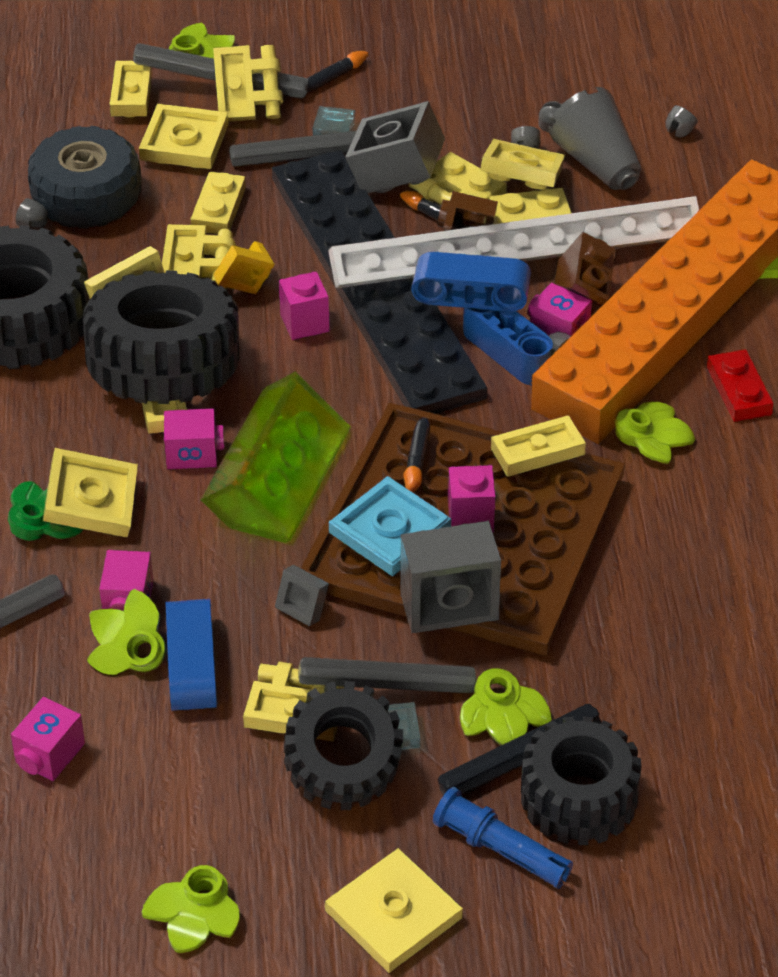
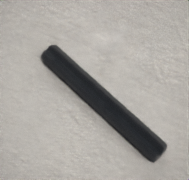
M585 704L552 720L557 724H562L563 718L573 716L575 721H583V716L593 717V722L601 723L598 710L591 704ZM546 724L440 775L437 781L442 795L444 796L452 787L459 789L462 795L521 767L526 745L531 744V737L537 730L545 732Z

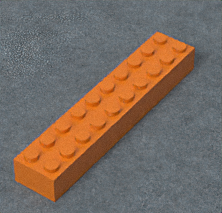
M751 159L532 375L531 410L550 420L569 415L581 436L599 444L615 428V419L618 413L624 409H633L778 257V171Z

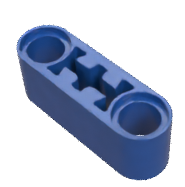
M427 252L422 254L417 260L411 291L416 300L427 305L513 312L522 309L527 302L531 269L524 261L516 258Z
M463 308L464 336L519 381L532 385V375L552 356V339L517 311L507 312Z
M210 599L166 602L171 711L217 708Z

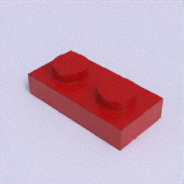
M746 349L708 356L707 369L733 422L772 415L774 403Z

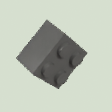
M429 101L363 118L345 158L360 189L366 190L367 193L375 191L377 193H385L395 186L407 183L416 185L430 178L445 141V136Z
M489 521L401 534V597L411 634L499 620L501 558Z

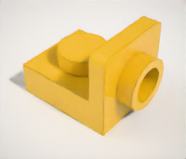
M254 241L249 250L232 245L213 276L218 285L256 294L263 282L269 277L275 264L260 242Z

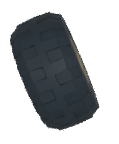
M97 126L71 127V129L57 131L51 137H46L39 144L28 161V183L32 200L39 202L45 207L48 212L47 218L69 228L71 226L78 227L79 229H89V227H101L114 220L117 221L135 205L141 193V168L138 154L129 141L110 129L105 130Z

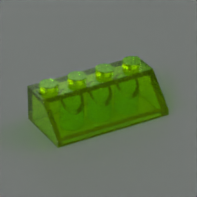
M295 371L263 389L200 501L231 529L287 543L291 541L351 426Z

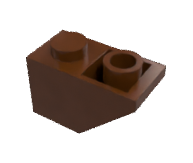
M582 232L558 259L554 284L591 299L592 304L603 306L609 300L616 249L609 246L605 241Z

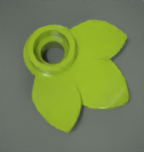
M196 23L184 28L179 35L175 36L169 49L214 59L213 48L233 47L235 36L207 34V29L203 23Z
M646 402L641 404L638 409H624L618 413L615 419V433L618 439L626 445L637 447L641 454L657 462L669 464L671 460V447L691 445L695 442V436L691 428L679 418H674L675 409L661 402Z
M136 589L131 590L126 599L124 611L100 609L90 612L92 632L101 644L95 648L87 659V662L93 668L103 674L117 675L130 668L138 672H149L156 669L163 662L166 654V644L163 637L157 632L160 613L153 601L143 592ZM143 643H150L151 653L145 658H140L138 656L139 646Z
M500 668L486 670L478 677L474 687V695L463 704L460 712V723L465 736H474L487 730L500 746L526 734L528 725L540 727L551 721V712L544 697L534 689L520 686L512 673ZM499 684L506 691L501 694L495 693L491 690L490 685Z
M199 865L190 869L181 882L160 885L148 897L142 909L143 918L168 923L169 943L177 953L198 949L206 942L211 932L221 937H231L236 931L240 920L238 905L228 897V884L225 877L216 868L208 865ZM201 890H209V891H210V892H208V893H202V894H201V893H198V892L201 891Z

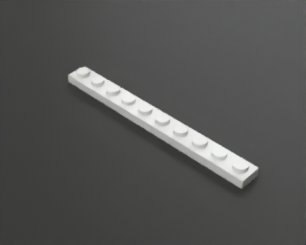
M695 196L333 246L328 252L335 288L413 278L418 258L427 252L516 258L525 262L562 256L582 232L605 241L615 249L669 241L699 211L697 197Z

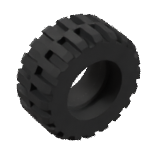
M9 225L0 227V298L13 294H31L17 299H0V365L7 366L8 369H20L21 365L28 364L31 367L42 365L43 360L48 358L53 361L63 354L65 348L70 350L79 341V337L84 335L83 312L90 300L84 281L88 280L87 266L83 261L82 254L75 246L71 245L61 235L55 237L54 233L44 228H40L39 231L33 230L31 226L20 225L19 228H10Z
M166 270V273L145 271L142 275L137 276L130 274L123 276L121 281L113 280L107 283L102 290L99 289L94 293L85 306L83 324L88 372L107 392L112 390L115 396L127 399L129 397L133 398L135 402L147 404V401H156L158 404H169V401L180 400L181 403L192 401L194 396L204 397L211 394L214 387L218 389L222 387L238 367V307L228 291L222 286L219 287L215 281L209 278L203 280L197 274L189 272L186 275L178 274L177 271Z

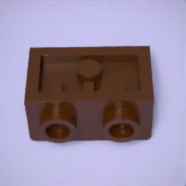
M452 191L450 201L444 199L442 201L438 217V227L443 228V231L453 230L456 218L462 219V225L467 228L492 225L495 221L498 201Z

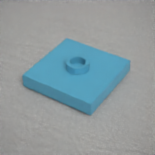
M388 476L329 521L330 534L391 576L401 570V534L451 527L450 517Z

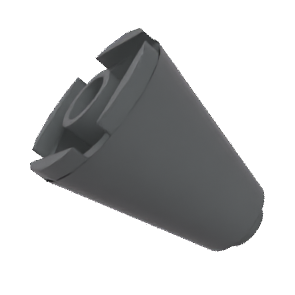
M595 87L598 91L597 93L588 94L586 90L578 92L566 100L552 116L556 122L553 129L550 126L548 127L551 138L611 189H629L638 181L641 165L614 97L609 90L602 87Z

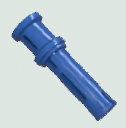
M452 787L444 794L434 812L433 824L440 828L446 825L467 837V844L473 847L484 845L544 879L557 889L562 887V881L565 882L572 870L573 862L554 853L540 843L499 821L498 814L495 813L494 809L488 806L482 809L461 797L462 793L459 789Z

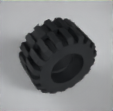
M345 681L344 689H337L335 682L327 683L322 694L314 688L307 693L305 703L301 700L298 701L293 709V717L288 718L284 741L286 772L291 771V782L296 789L300 786L304 788L303 796L312 802L317 796L322 799L321 807L331 809L332 802H340L341 810H351L352 802L358 801L360 807L370 804L372 795L375 794L379 798L386 791L387 783H392L402 753L403 729H398L400 718L397 712L389 713L390 702L383 695L378 700L374 699L373 688L365 685L362 692L354 690L355 682ZM344 726L360 732L368 741L371 751L363 761L357 764L340 766L327 761L321 756L315 746V740L329 728Z
M573 716L563 718L562 724H557L555 721L546 724L545 732L537 730L531 737V744L526 745L522 760L521 804L523 810L528 811V820L532 825L541 824V833L548 837L554 833L558 835L559 842L568 844L569 839L578 840V845H588L590 839H595L598 843L608 840V833H612L615 836L624 831V823L630 824L634 818L638 803L642 765L641 758L637 757L638 749L635 743H627L628 735L621 729L613 731L611 723L603 720L598 724L593 722V717L583 716V721H575ZM585 776L596 780L597 783L578 785L570 783L563 778Z

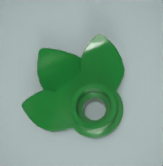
M23 482L12 491L10 496L12 507L8 513V523L11 532L16 537L33 541L41 538L44 533L57 539H66L83 532L81 528L43 521L47 489L43 491L35 482Z

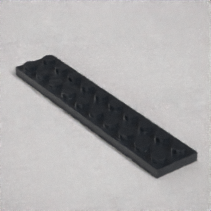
M341 150L272 167V180L334 286L335 282L328 252L331 247L395 238L366 190L359 188ZM414 277L336 288L404 406L437 414L487 399L486 384L437 305L423 304L414 298L411 291Z

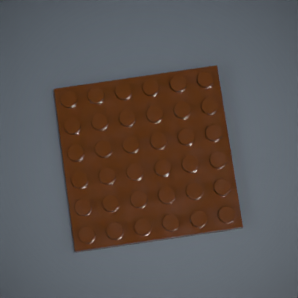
M389 402L301 569L329 583L327 595L406 616L401 597V570L393 576L382 570L330 534L329 521L387 476L405 487L403 474L407 469L414 428L419 419L427 418L430 422V437L422 468V483L412 493L449 517V467L492 465L495 489L494 532L492 533L501 558L499 620L450 627L448 629L547 656L622 481L625 463L585 453L583 456L507 477L491 450V437L507 432Z

